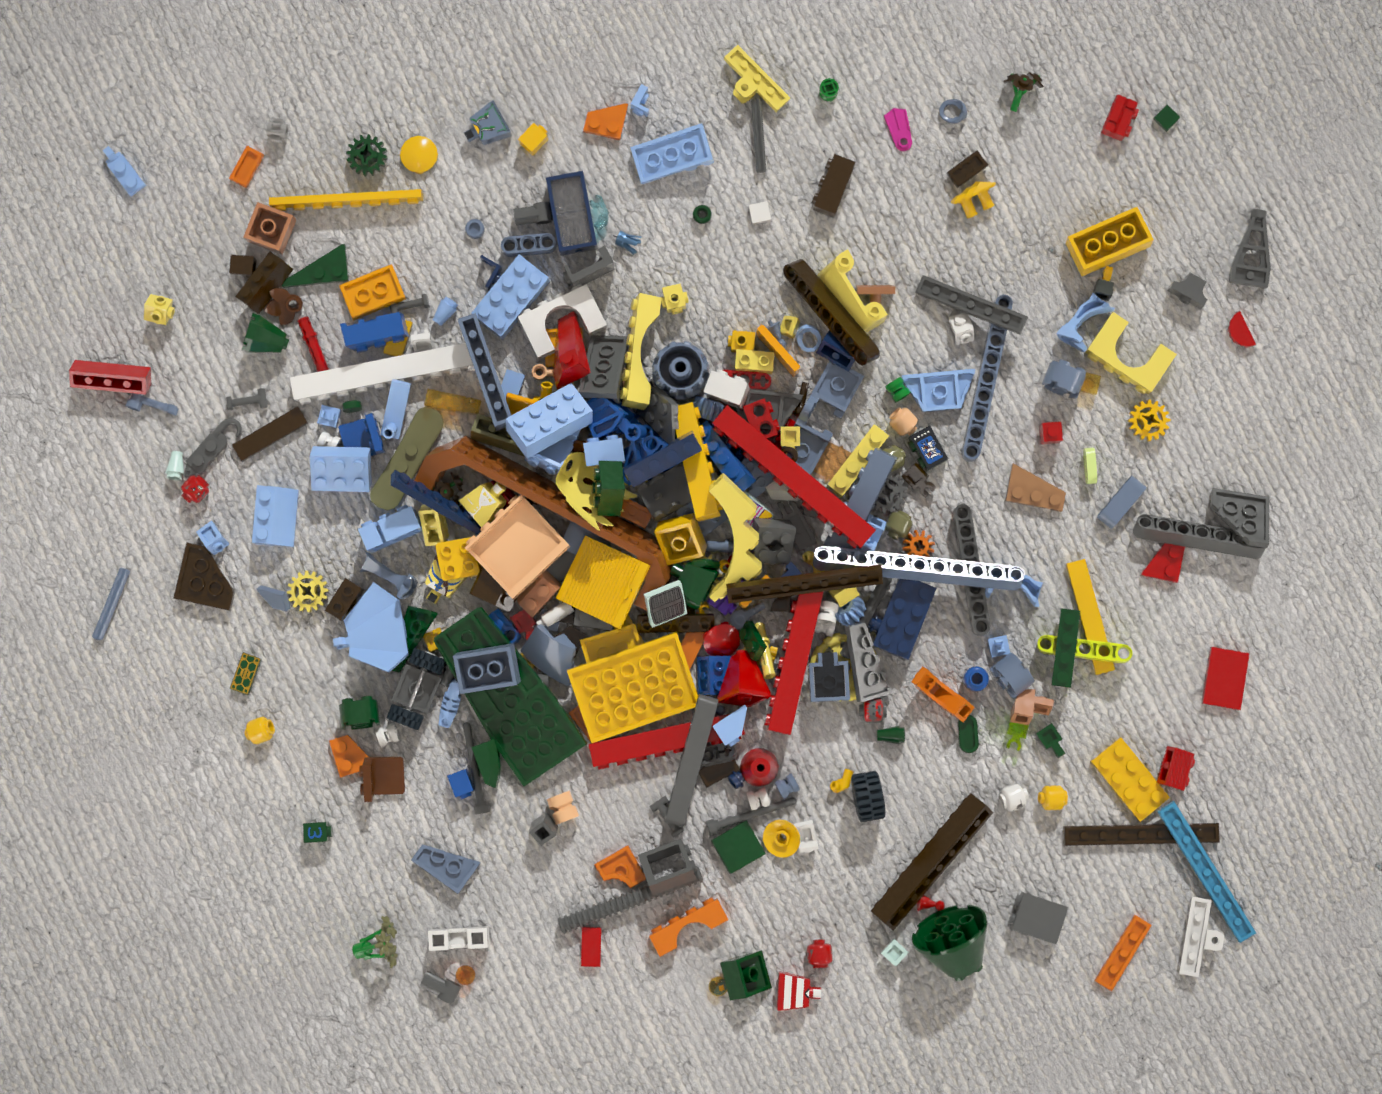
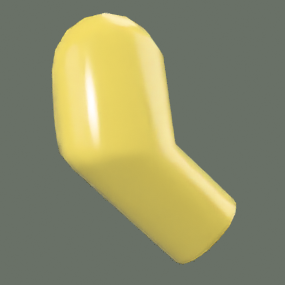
M804 552L802 555L803 561L813 567V573L820 572V570L813 566L814 552Z

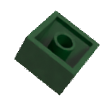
M762 950L720 962L730 1001L748 998L772 988Z

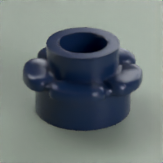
M878 616L870 620L867 626L869 633L877 634L882 621Z
M732 771V774L728 776V781L733 788L744 787L743 782L745 779L740 772Z

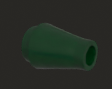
M899 725L877 730V741L899 745L900 743H905V727H900Z

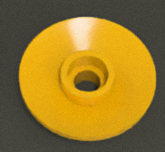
M774 820L766 826L763 832V842L771 854L785 858L793 855L798 850L800 834L797 828L789 821ZM781 834H784L786 836V839H783L781 837Z

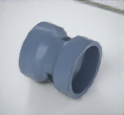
M792 773L787 775L785 779L774 782L783 799L787 798L790 793H796L800 790Z

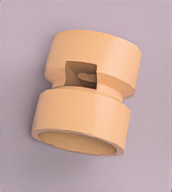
M570 790L546 799L550 810H554L552 816L556 825L579 816L576 806L571 804L573 798Z

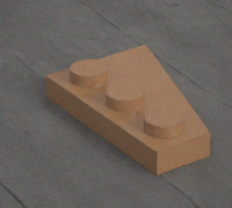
M1012 463L1005 501L1054 511H1063L1066 492Z

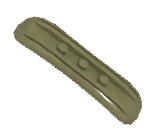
M423 407L416 412L394 455L370 493L371 502L378 508L388 511L398 506L405 493L391 486V474L394 470H397L413 479L425 456L439 436L444 421L442 415L435 409Z

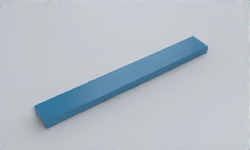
M1172 801L1157 810L1237 941L1241 943L1256 934L1176 803Z

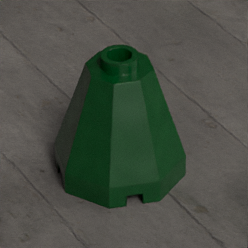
M252 313V319L249 322L243 342L247 346H242L241 351L247 353H281L282 349L286 350L289 339L286 338L287 334L261 315Z

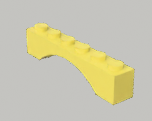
M639 293L635 299H632L631 310H633V314L628 324L631 331L626 341L629 349L624 358V363H627V366L622 376V381H625L620 393V399H623L622 406L645 410L649 405L651 385L642 368L641 344L647 328L660 314L661 297Z

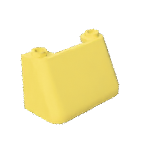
M847 249L833 259L817 276L867 333L884 323L888 314L880 303L871 302L864 306L846 276V273L854 265V259Z

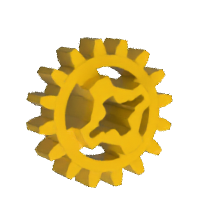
M1151 399L1147 400L1146 404L1141 401L1139 402L1140 407L1137 405L1133 407L1135 412H1129V415L1132 416L1131 419H1128V422L1132 423L1129 430L1134 429L1133 435L1139 434L1140 440H1143L1145 437L1147 442H1150L1152 437L1158 440L1159 435H1165L1163 429H1169V426L1166 425V423L1171 421V419L1166 418L1169 411L1164 412L1165 406L1159 407L1158 401H1155L1154 404L1151 403ZM1150 408L1147 413H1140L1142 409ZM1151 417L1150 421H1152V423L1147 424L1148 420H1146V418ZM1151 428L1158 429L1156 432L1148 433Z

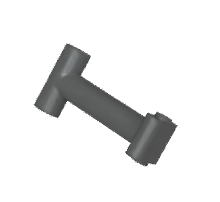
M422 294V298L390 305L391 313H396L400 310L423 305L425 308H429L427 294Z
M265 388L257 389L258 395L237 399H232L231 396L226 397L228 410H233L235 406L259 403L260 408H267Z
M664 796L649 807L653 813L659 810L665 819L667 811L665 805L669 803V800ZM667 823L673 831L671 833L673 838L684 831L683 827L679 828L677 825Z

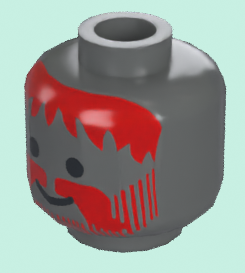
M881 698L865 701L863 705H859V716H863V720L866 723H880L887 717V704Z

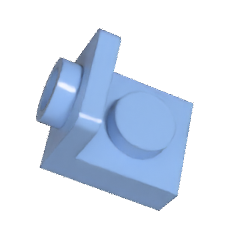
M643 84L640 85L631 102V109H633L632 112L636 115L647 117L649 109L641 104L645 105L649 94H647L648 87Z
M210 521L196 531L205 547L213 555L223 551L229 545V542L222 536L213 521Z

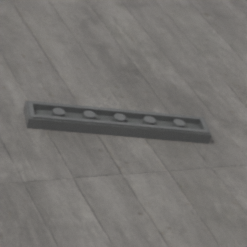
M922 275L915 291L918 295L1021 335L1028 316Z

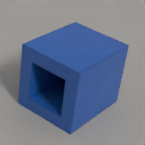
M467 769L447 776L455 798L460 796L462 800L472 796L471 792L475 790Z

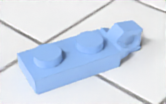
M109 146L103 150L109 158L105 161L107 166L131 197L146 186L123 154L120 152L115 154Z

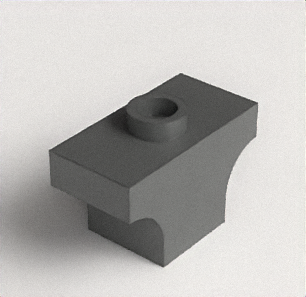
M1191 272L1185 277L1184 281H1174L1171 283L1167 290L1179 297L1182 303L1187 305L1190 303L1199 309L1204 307L1208 300L1203 294V288L1207 281Z

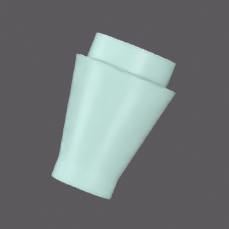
M171 452L165 472L167 479L182 480V476L185 475L182 452Z

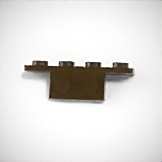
M686 605L687 614L653 628L649 623L648 614H638L637 631L638 633L707 632L714 627V614H695V609Z

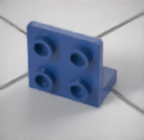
M373 413L365 415L366 418L338 427L344 447L371 448V456L385 453L376 417Z
M731 656L697 657L698 695H719Z

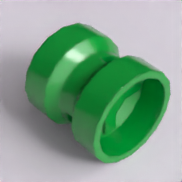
M831 78L822 81L819 89V96L822 100L829 102L837 97L839 90L837 81Z
M901 377L885 386L886 390L893 395L892 399L895 403L911 393L909 388L904 386V381Z

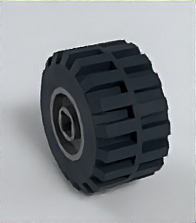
M870 771L853 774L851 777L852 793L860 822L884 819L886 814L885 802L878 773Z

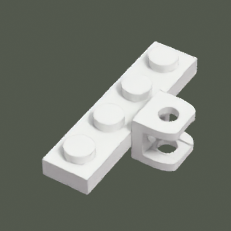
M1191 897L1179 974L1199 977L1203 949L1222 950L1224 935L1219 931L1207 929L1212 900ZM1213 937H1217L1218 939L1217 943L1215 944L1212 943Z

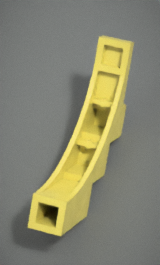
M724 473L709 486V492L719 501L729 518L734 537V549L724 578L709 592V597L714 602L718 599H723L727 595L726 584L741 582V577H744L747 581L751 578L755 579L762 571V562L749 551V549L753 550L758 545L759 533L746 522V520L750 521L756 515V504Z

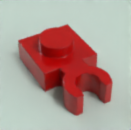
M523 609L510 618L520 634L526 632V640H528L534 630L533 626L537 623L534 617H531Z

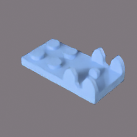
M702 123L630 147L641 184L684 170L693 171L699 165H711L714 163Z

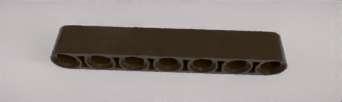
M798 259L784 266L783 274L859 365H866L879 358L880 351L877 345L803 259Z

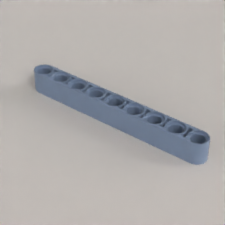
M1003 294L995 300V304H998L1001 300L1006 301L1008 304L1007 308L1012 310L1013 301L1010 296ZM989 323L962 447V457L968 462L975 461L981 453L1007 333L1006 329ZM992 337L999 339L1000 344L998 346L991 343L990 339ZM989 355L994 356L996 363L989 364L986 357ZM983 374H989L992 381L989 383L985 382L982 378ZM980 392L986 393L988 396L987 401H981L978 394ZM975 411H981L984 414V418L982 420L976 419L974 416ZM972 429L978 430L980 433L979 438H973L970 431ZM967 448H973L976 451V455L974 457L968 456L966 453Z

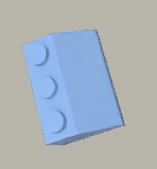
M257 485L252 543L257 545L294 547L299 490Z

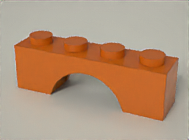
M711 897L703 901V906L696 909L694 906L685 911V916L679 918L677 915L668 920V925L664 927L659 925L651 929L652 933L649 934V938L658 955L661 957L677 948L678 933L689 923L699 922L713 929L728 921V917L718 898L713 899Z

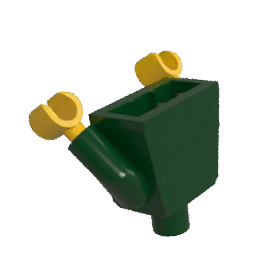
M694 559L692 562H688L684 568L677 564L673 565L670 574L679 578L678 580L682 583L685 604L695 610L698 609L700 614H706L702 608L707 607L710 609L705 600L719 574L718 569L723 573L727 572V569H723L725 564L730 565L727 560Z

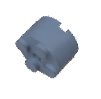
M1060 359L1059 362L1052 361L1049 364L1042 385H1045L1044 388L1061 396L1063 394H1070L1068 398L1076 399L1086 378L1087 371L1079 367L1075 369L1065 360Z
M1009 653L989 670L995 678L998 677L996 681L1003 690L1007 689L1006 691L1010 697L1015 699L1030 687L1035 680L1029 670L1021 665L1020 659L1013 653Z

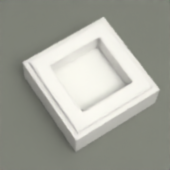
M767 201L748 206L752 225L771 221Z

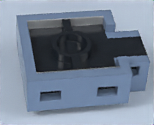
M837 652L817 653L818 663H808L810 702L850 700L848 661L838 662Z

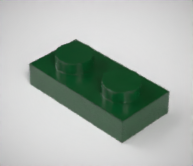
M746 620L739 632V636L750 658L753 661H759L767 646L753 621Z

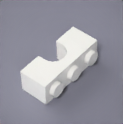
M489 926L430 929L428 931L429 951L454 948H488Z

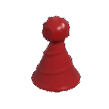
M925 895L917 903V911L932 907L941 911L945 907L943 901L935 902Z

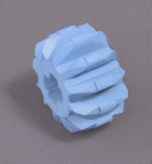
M697 396L693 401L694 406L699 407L701 418L714 421L724 409L722 403L705 397Z
M857 596L844 606L839 607L838 612L835 614L836 620L845 626L855 624L856 621L860 622L859 619L864 617L863 612L867 610L864 601Z

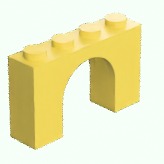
M1112 312L1085 353L1088 354L1087 357L1093 362L1097 363L1098 361L1103 364V368L1108 372L1118 374L1123 382L1127 384L1130 382L1136 386L1135 389L1138 392L1150 394L1177 354L1160 344L1145 365L1136 368L1124 365L1116 355L1115 346L1119 336L1129 322Z

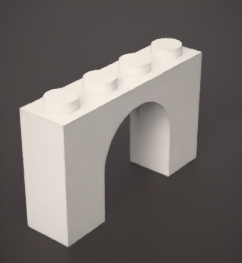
M579 284L573 287L572 291L567 294L564 292L554 296V300L550 302L547 300L537 304V308L530 310V308L525 309L518 316V322L538 361L555 353V348L545 329V322L554 311L560 309L575 311L581 319L588 336L606 329L607 324L587 284L584 286Z

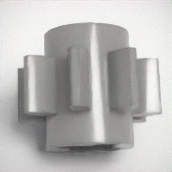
M273 118V122H268L267 136L271 137L272 142L281 143L282 138H287L288 124H284L283 119Z

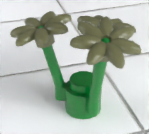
M381 916L384 922L381 929L366 938L360 939L359 943L353 945L352 951L356 959L385 958L387 962H390V968H393V966L397 965L396 958L398 954L395 953L397 947L393 943H389L391 936L393 939L395 938L397 931L393 927L394 923L390 922L388 916ZM375 937L378 941L376 944L372 945L368 942ZM375 948L380 949V951H379L380 954H371V953L373 952V949H375Z

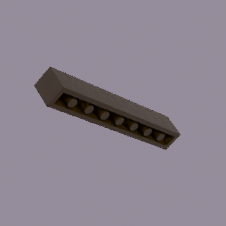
M970 793L956 811L950 815L944 825L937 830L933 838L925 844L922 851L913 858L911 864L899 875L894 884L887 889L883 897L875 903L871 912L894 931L994 812Z

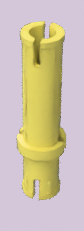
M755 623L758 632L767 646L760 658L763 677L765 679H772L776 676L769 649L770 640L766 636L764 623Z

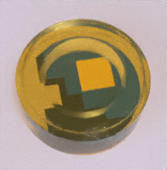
M715 976L710 980L709 990L713 995L722 996L727 992L724 977Z

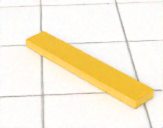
M1082 559L1066 563L1086 640L1108 642L1086 560ZM1099 648L1098 651L1101 656L1109 655L1108 648ZM1092 660L1095 675L1115 670L1113 662Z

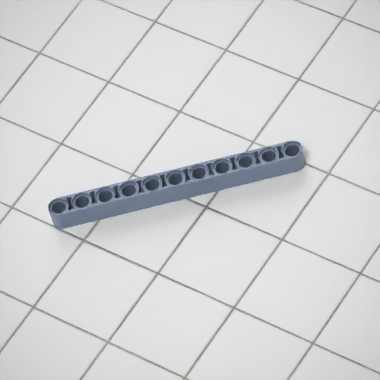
M826 546L818 547L813 557V566L820 571L871 566L881 563L884 565L882 566L883 577L1012 591L1018 590L1021 587L1025 577L1024 570L1017 566Z

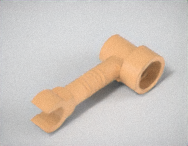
M536 364L532 368V376L536 380L554 377L553 369H547L543 364ZM536 371H541L542 375L538 376Z

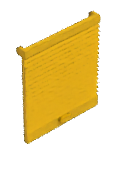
M585 535L556 599L621 629L650 565Z

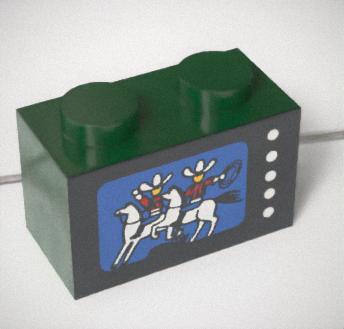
M931 426L920 430L908 438L910 450L916 452L919 457L917 462L922 469L925 468L926 472L948 460Z

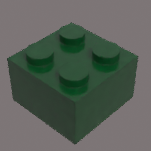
M599 461L598 468L594 469V480L596 481L592 482V494H595L593 497V507L597 508V516H621L625 493L622 461Z

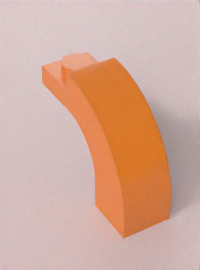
M923 666L911 681L924 695L963 723L975 708L970 702L947 687Z

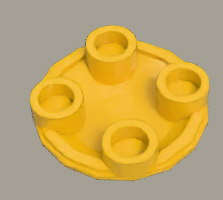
M414 136L404 142L401 147L400 158L405 168L411 172L423 174L434 166L438 158V152L432 140L424 136Z

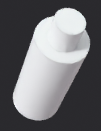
M562 602L542 614V619L536 623L549 627L573 613L574 610L571 605Z

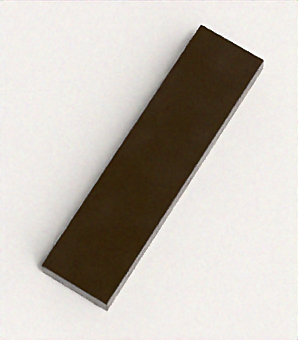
M297 406L232 444V447L241 462L308 424Z

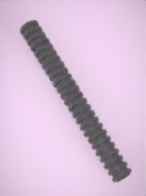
M696 866L698 870L694 872L696 880L654 896L649 886L644 885V888L638 887V890L635 891L633 889L631 893L628 891L625 895L622 893L620 897L615 896V899L609 898V901L604 900V903L598 902V905L593 904L591 908L588 906L587 909H581L580 912L578 910L575 911V914L570 913L569 916L564 915V918L559 917V927L562 933L566 934L568 930L571 932L572 929L577 930L579 926L582 928L584 924L589 925L590 922L595 923V920L600 921V918L606 919L608 915L609 917L612 914L617 915L619 911L622 913L624 909L635 908V905L640 906V903L646 904V901L651 902V899L656 900L659 896L662 898L664 894L666 896L669 895V892L680 891V888L686 889L685 886L691 887V884L694 883L696 885L699 881L702 883L703 878L700 869Z

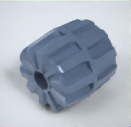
M674 341L668 343L666 347L657 353L652 365V377L655 385L667 395L676 399V401H683L688 398H694L705 387L709 378V365L701 349L695 347L691 342L684 341V343ZM677 368L686 369L684 372L676 371Z

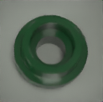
M699 205L693 210V218L697 223L706 224L710 221L712 213L708 206ZM704 212L706 216L704 218H700L699 213Z

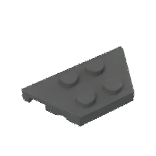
M652 387L649 405L645 410L637 409L636 412L670 444L675 440V429H679L678 404L662 389Z
M750 389L744 406L763 398L766 399V402L770 401L774 410L771 413L773 420L777 419L781 429V426H785L802 400L803 395ZM757 406L754 409L756 416H762L765 412L763 406ZM736 408L738 415L748 422L744 409ZM764 424L761 429L771 430V426Z

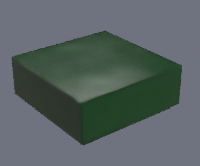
M1166 105L1153 120L1167 132L1180 119V116L1171 107Z

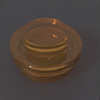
M463 965L456 971V979L462 985L471 984L475 979V971L471 966Z

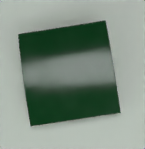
M747 820L711 840L729 874L736 872L766 854Z

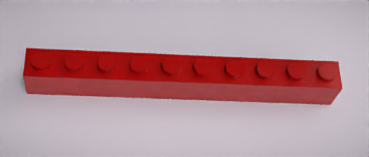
M728 405L712 422L715 433L720 437L726 436L729 439L728 443L733 448L737 449L739 447L744 452L742 455L750 462L752 460L759 464L757 466L758 469L764 474L770 473L773 476L772 480L780 487L783 484L788 488L787 493L794 499L797 497L803 501L802 505L808 511L813 509L818 514L816 517L824 524L828 522L832 525L831 530L838 536L844 535L848 539L846 542L852 548L858 547L861 549L876 531Z

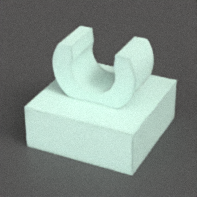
M895 939L881 952L895 967L909 953Z

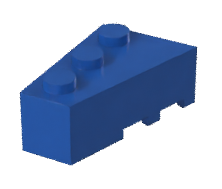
M401 312L376 316L375 319L368 321L361 319L358 320L357 324L347 326L346 323L340 324L345 346L357 351V353L368 351V348L375 346V348L384 347L386 342L393 341V343L402 342L405 337H409L405 317Z

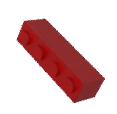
M74 360L69 369L70 387L146 395L152 384L151 367Z

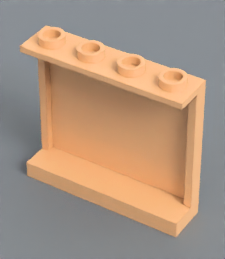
M517 495L508 502L510 505L505 510L503 508L494 515L496 519L491 523L487 522L480 529L482 532L477 537L473 535L466 542L467 546L465 547L514 600L571 547L522 495L519 497Z

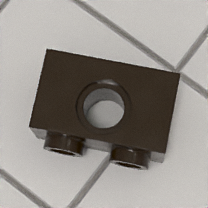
M345 578L324 611L343 621L365 589Z

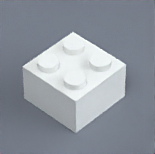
M717 369L716 372L711 370L704 394L710 399L742 410L750 387L746 379L735 376V378L729 377L727 372Z

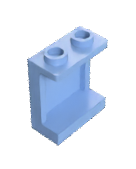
M580 430L528 459L525 457V461L531 466L545 469L549 474L557 475L565 459L571 454L574 447L573 442L578 440Z

